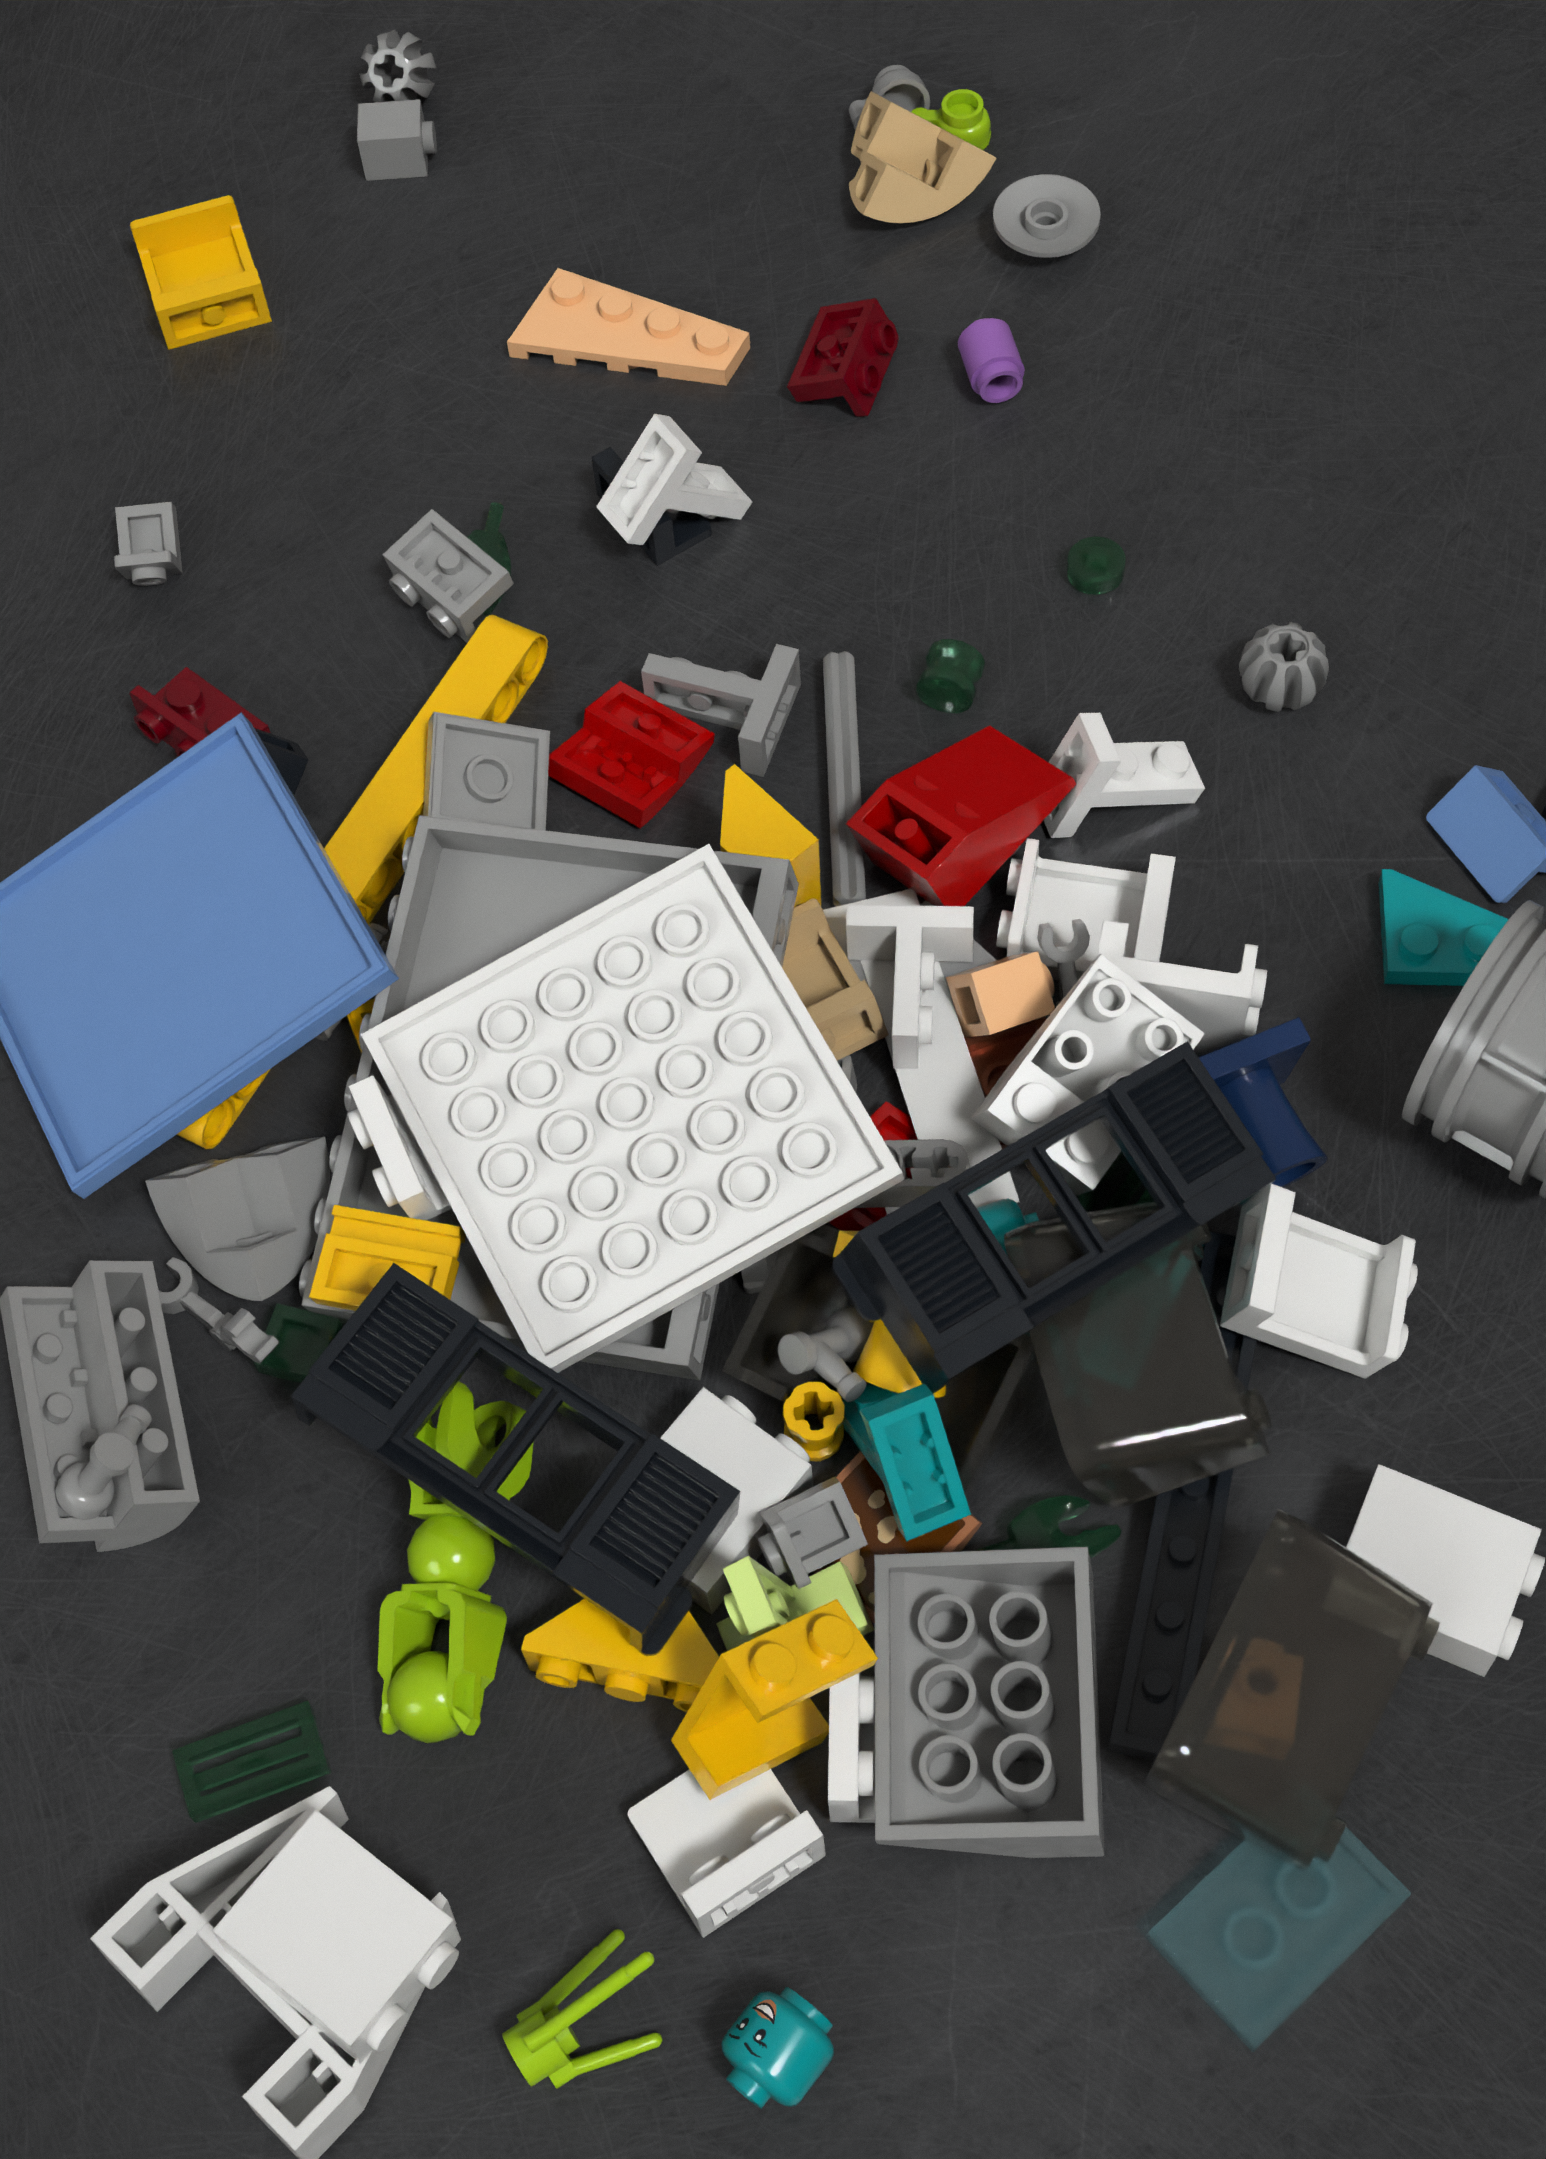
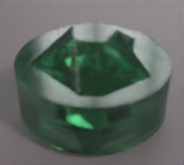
M1099 536L1084 538L1075 543L1069 551L1067 563L1068 579L1076 589L1087 594L1100 595L1111 592L1123 581L1126 563L1125 553L1120 545L1111 539Z

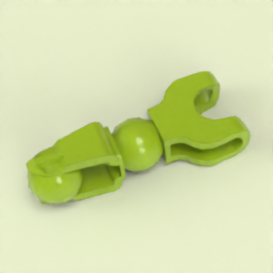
M458 1381L442 1402L437 1428H435L430 1418L416 1438L477 1478L526 1413V1410L508 1401L488 1403L474 1410L472 1392L465 1384ZM506 1423L507 1431L505 1438L495 1447L496 1432ZM533 1443L496 1491L508 1500L520 1492L530 1476ZM409 1480L411 1489L409 1515L425 1521L417 1528L407 1548L409 1573L416 1584H402L401 1591L388 1594L380 1607L377 1671L383 1678L384 1684L379 1721L382 1732L388 1735H393L398 1730H401L413 1740L424 1743H437L456 1737L461 1731L468 1736H474L479 1727L484 1689L495 1677L507 1616L503 1607L491 1603V1595L478 1591L489 1579L495 1564L494 1540L491 1535ZM440 1619H450L449 1654L440 1651H430L436 1624Z

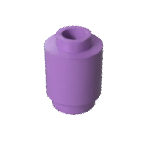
M984 318L971 323L961 333L958 339V349L972 389L981 395L983 400L990 403H1000L1013 398L1022 388L1025 369L1009 325L1005 321L996 318Z

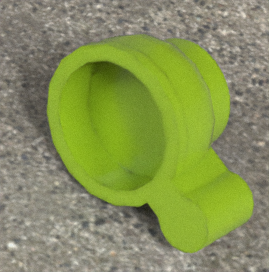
M958 89L949 92L943 98L939 110H928L919 107L911 111L981 150H984L989 145L991 139L989 114L983 107L984 104L981 96L972 90Z

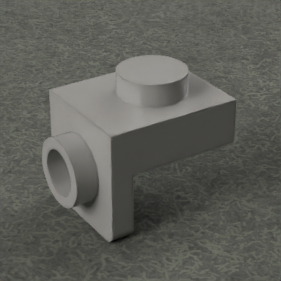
M172 502L115 507L120 555L114 556V565L121 575L126 579H132V583L135 585L149 586L165 583L167 581L166 575L183 574L176 506Z
M836 1477L826 1480L759 1513L768 1533L757 1538L771 1571L776 1576L786 1572L798 1589L811 1584L808 1576L809 1573L868 1545L844 1489Z

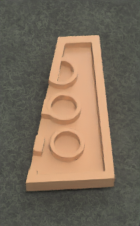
M557 268L507 341L509 357L528 360L530 353L553 355L554 363L573 366L577 365L578 359L606 362L607 370L629 373L630 369L637 367L652 368L657 370L658 377L727 386L751 348L749 332Z

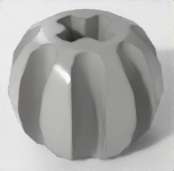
M391 30L377 36L378 48L372 44L366 45L361 59L368 63L369 69L367 73H359L363 88L375 87L373 101L416 100L417 93L425 98L430 95L435 83L428 80L426 73L429 68H436V64L431 52L421 56L420 50L423 44L421 39L410 32L405 33L400 39L398 32ZM393 64L403 68V78L392 74L391 68Z
M1288 622L1285 626L1271 624L1256 631L1253 639L1246 643L1242 651L1239 671L1242 676L1243 689L1255 702L1266 703L1268 710L1280 712L1284 707L1297 710L1310 704L1326 683L1329 663L1326 657L1325 645L1314 632L1303 631L1302 626L1298 623Z

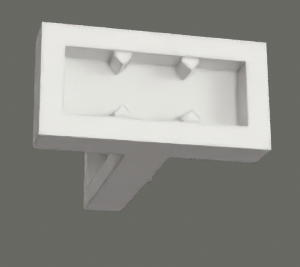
M654 414L598 503L597 508L627 543L644 545L665 511L674 514L679 511L698 513L709 519L719 516L741 520L752 501L722 467L697 463L702 452L670 416Z
M1079 713L1049 761L1050 764L1073 777L1076 786L1044 819V823L1051 838L1072 837L1091 807L1191 804L1197 801L1205 787L1184 741L1113 743L1101 713Z
M847 904L846 938L848 960L895 961L892 1020L893 1068L918 1069L919 1044H932L933 1006H921V990H934L935 961L973 962L974 907Z

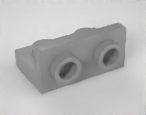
M433 509L382 554L393 574L389 584L396 594L410 606L419 602L428 610L426 612L428 618L443 635L451 638L456 633L466 643H468L476 631L473 622L514 584L509 572Z

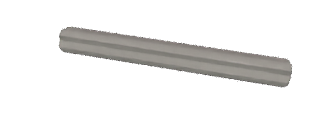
M846 651L839 654L830 652L823 658L832 891L835 907L866 900L864 850L846 826L847 821L861 807L855 662L853 655Z

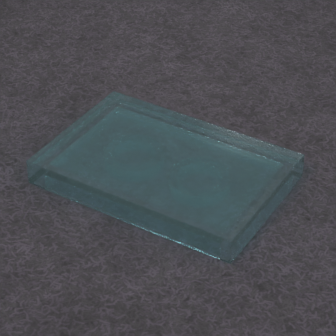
M1302 1784L1148 1932L1146 1938L1244 2044L1254 2052L1408 1900L1412 1893Z

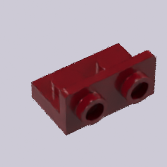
M872 298L820 307L787 385L796 402L844 396L857 417L869 415L899 341L894 323L888 319L878 300Z
M185 667L155 695H152L140 685H137L129 692L137 712L134 721L141 732L156 744H159L162 740L175 749L178 757L240 713L252 723L254 728L270 733L267 724L188 667Z

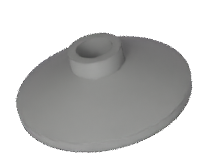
M1052 174L1033 175L1010 184L998 196L993 208V225L1000 239L1017 252L1041 258L1065 256L1083 248L1096 235L1101 217L1098 200L1086 186L1071 178Z

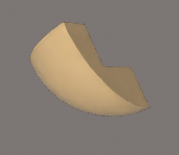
M870 91L860 115L851 147V153L860 159L861 165L855 178L849 182L850 195L857 210L872 219L889 223L923 221L938 216L963 201L982 182L997 158Z

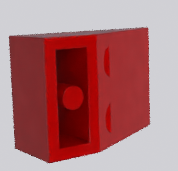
M989 725L886 779L847 821L846 826L873 864L909 889H912L933 906H965L1076 786V782L1070 775Z

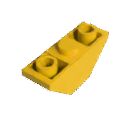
M586 1599L581 1600L525 1635L521 1648L529 1670L535 1671L536 1678L547 1684L574 1688L577 1686L578 1680L604 1685V1691L607 1694L633 1702L645 1701L647 1694L673 1699V1705L684 1712L689 1710L719 1658L690 1611H688L663 1649L654 1656H645L630 1644L629 1628Z

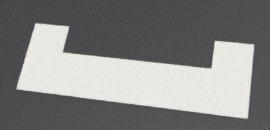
M912 889L850 903L920 906L916 892ZM847 904L825 909L823 911L829 927L848 958L846 938ZM860 960L868 986L876 999L889 1034L885 1039L893 1061L892 1020L895 961ZM935 961L934 990H921V1006H933L932 1044H919L918 1069L895 1068L917 1139H944L962 1145L968 1154L971 1168L999 1152L1002 1148L998 1138L971 1119L985 1097L938 961ZM940 1168L937 1176L934 1178L944 1177V1172L947 1168ZM1010 1171L968 1195L976 1208L1007 1198L1014 1200L1016 1203L1020 1202ZM885 1207L888 1215L900 1207Z

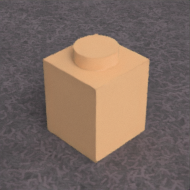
M1038 951L1011 955L946 977L964 1037L991 1035L1050 1015L1055 1009L1052 999L1054 994L1053 978L1047 966L1041 962Z

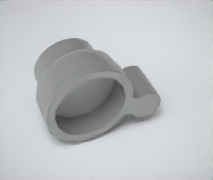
M888 66L876 76L872 92L910 112L919 107L929 110L930 97L925 84L917 74L911 72L905 66ZM867 98L856 100L849 106V114L855 130Z

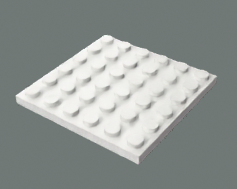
M710 844L361 1034L528 1354L557 1373L904 1180L902 1170Z

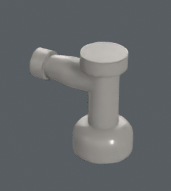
M855 1307L837 1311L828 1319L825 1330L809 1335L797 1331L783 1336L778 1345L780 1362L789 1373L795 1375L807 1372L813 1368L825 1381L837 1388V1392L846 1402H852L864 1392L866 1382L856 1372L852 1373L845 1362L853 1363L858 1361L870 1335L873 1322L864 1320Z
M135 1404L129 1405L120 1418L121 1422L111 1432L99 1436L92 1445L89 1454L90 1461L76 1463L62 1474L56 1484L55 1494L58 1504L67 1514L83 1520L93 1519L100 1516L110 1505L115 1491L112 1478L113 1476L125 1473L135 1459L134 1446L140 1434L145 1432L152 1421L150 1413L145 1408Z

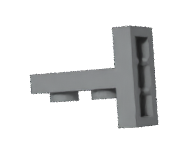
M776 644L762 680L750 678L737 671L724 672L696 665L680 657L668 658L651 653L648 654L641 670L644 694L682 716L741 730L738 736L741 770L764 777L801 686L799 649Z

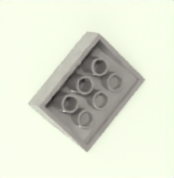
M1088 1547L874 1555L875 1654L878 1657L875 1662L876 1843L1025 1858L1105 1856L1094 1584Z

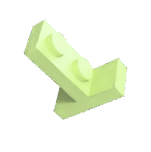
M750 1556L723 1568L732 1591L724 1595L725 1606L730 1617L716 1623L727 1651L836 1599L862 1636L875 1630L850 1571L841 1561L809 1576L811 1584L800 1589L795 1584L789 1586Z

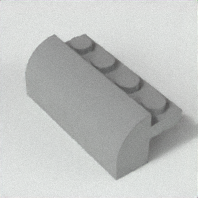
M89 1260L72 1287L7 1286L0 1297V1309L39 1543L95 1541L97 1552H104L140 1545L159 1538L177 1528L189 1516L200 1500L153 1261ZM135 1404L145 1408L150 1413L152 1421L145 1432L140 1434L134 1446L135 1459L125 1473L113 1476L115 1491L110 1505L100 1516L93 1519L83 1520L67 1514L58 1504L55 1494L56 1484L62 1474L76 1463L90 1461L89 1454L92 1445L99 1436L111 1432L121 1422L120 1418L129 1405Z

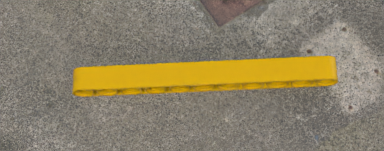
M492 614L487 616L324 849L368 925L403 875L402 854L405 842L408 837H414L419 815L423 816L429 718L433 712L506 723L543 667L548 650V640L545 635ZM270 1069L176 1135L204 1149H213L226 1136Z

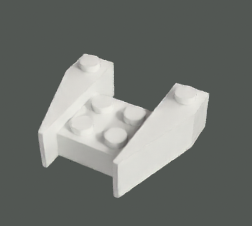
M330 1786L147 1882L90 1938L108 1962L157 2012L214 1955L297 2039L242 2097L263 2123L298 2159H319L364 2111L404 2028L387 2049L381 2053L373 2049L360 2064L228 1954L212 1930L315 1809L339 1828L349 1820L337 1792ZM439 1892L431 1902L454 1919L456 1925L448 1900ZM425 1985L405 2009V2011L409 2014L408 2020L425 1988Z

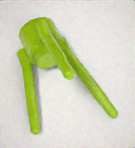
M616 1929L612 1931L539 2001L517 2014L519 2023L502 2033L511 2056L531 2087L549 2076L555 2088L558 2089L580 2074L634 2057L637 2054L658 2048L661 2045L662 2036L659 2033H650L573 2059L569 2056L571 2052L580 2047L579 2041L570 2025L626 1986L654 1963V1955L650 1952H644L566 2008L560 2010L558 2005L624 1941L625 1935L622 1930Z

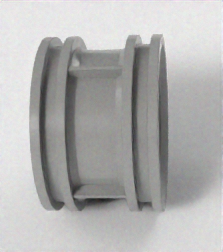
M1528 900L1516 910L1497 934L1453 1003L1414 1078L1403 1107L1402 1118L1414 1126L1420 1125L1426 1118L1434 1121L1431 1131L1432 1136L1444 1143L1452 1138L1510 1171L1509 1179L1521 1186L1531 1176L1543 1182L1539 1196L1546 1199V923L1542 922L1544 907Z

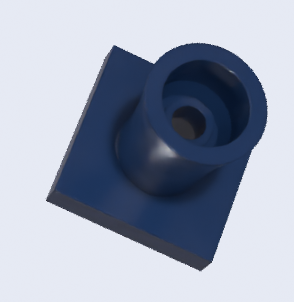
M1300 1017L1199 1057L1264 1155L1261 1157L1276 1177V1180L1271 1184L1282 1188L1314 1172L1328 1159L1327 1155L1301 1122L1280 1084L1287 1080L1311 1041Z

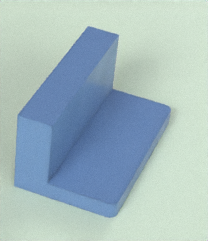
M1475 765L1426 816L1430 825L1497 903H1507L1538 872L1546 873V821L1503 771Z

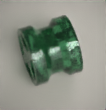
M954 639L936 641L928 650L926 656L928 669L924 670L919 676L916 692L925 704L938 711L946 713L967 711L973 704L976 694V688L973 684L982 677L985 660L976 648L963 641Z

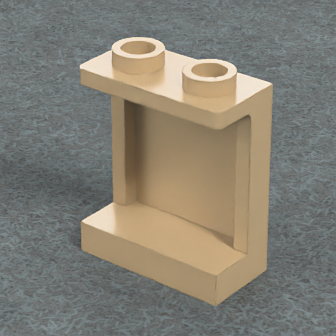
M811 899L794 907L782 968L838 1061L889 1034L872 991L865 979L860 981L832 933L818 900Z

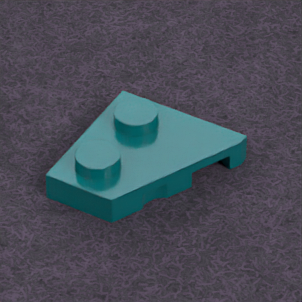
M1382 869L1378 885L1384 984L1464 986L1490 944L1509 919L1392 869Z

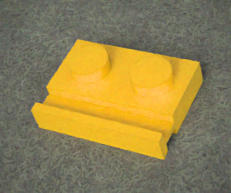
M340 1205L333 1206L331 1214L334 1216L331 1231L330 1234L326 1233L309 1298L316 1304L356 1311L393 1263L448 1299H451L460 1263L457 1259L461 1243H465L466 1234L460 1226Z

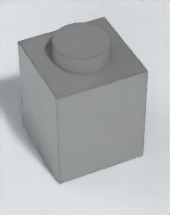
M421 100L358 104L357 143L366 181L428 176V154L437 153V141L434 122L424 120Z

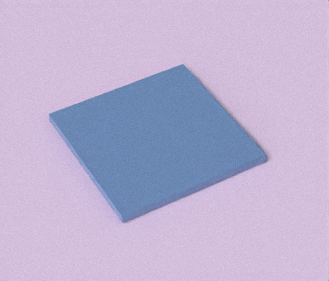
M242 713L232 718L0 882V1039L71 1190L83 1199L399 979L255 728Z

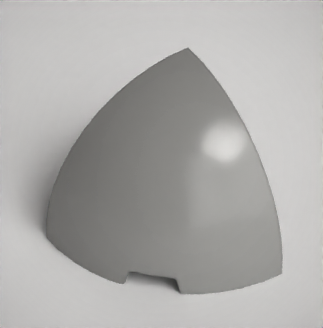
M325 1137L301 1139L264 1146L246 1155H239L229 1159L207 1160L159 1175L145 1182L155 1210L165 1230L192 1267L205 1279L226 1293L246 1300L263 1301L284 1288L299 1273L316 1246L318 1235L315 1232L314 1226L315 1213L319 1201L323 1197L328 1196L330 1188L329 1154Z

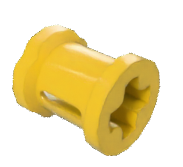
M807 1382L794 1388L791 1396L784 1403V1435L797 1442L807 1452L810 1461L820 1462L828 1459L839 1450L844 1440V1403L841 1396L822 1382ZM817 1414L818 1420L823 1424V1428L820 1430H810V1425L805 1420V1416Z

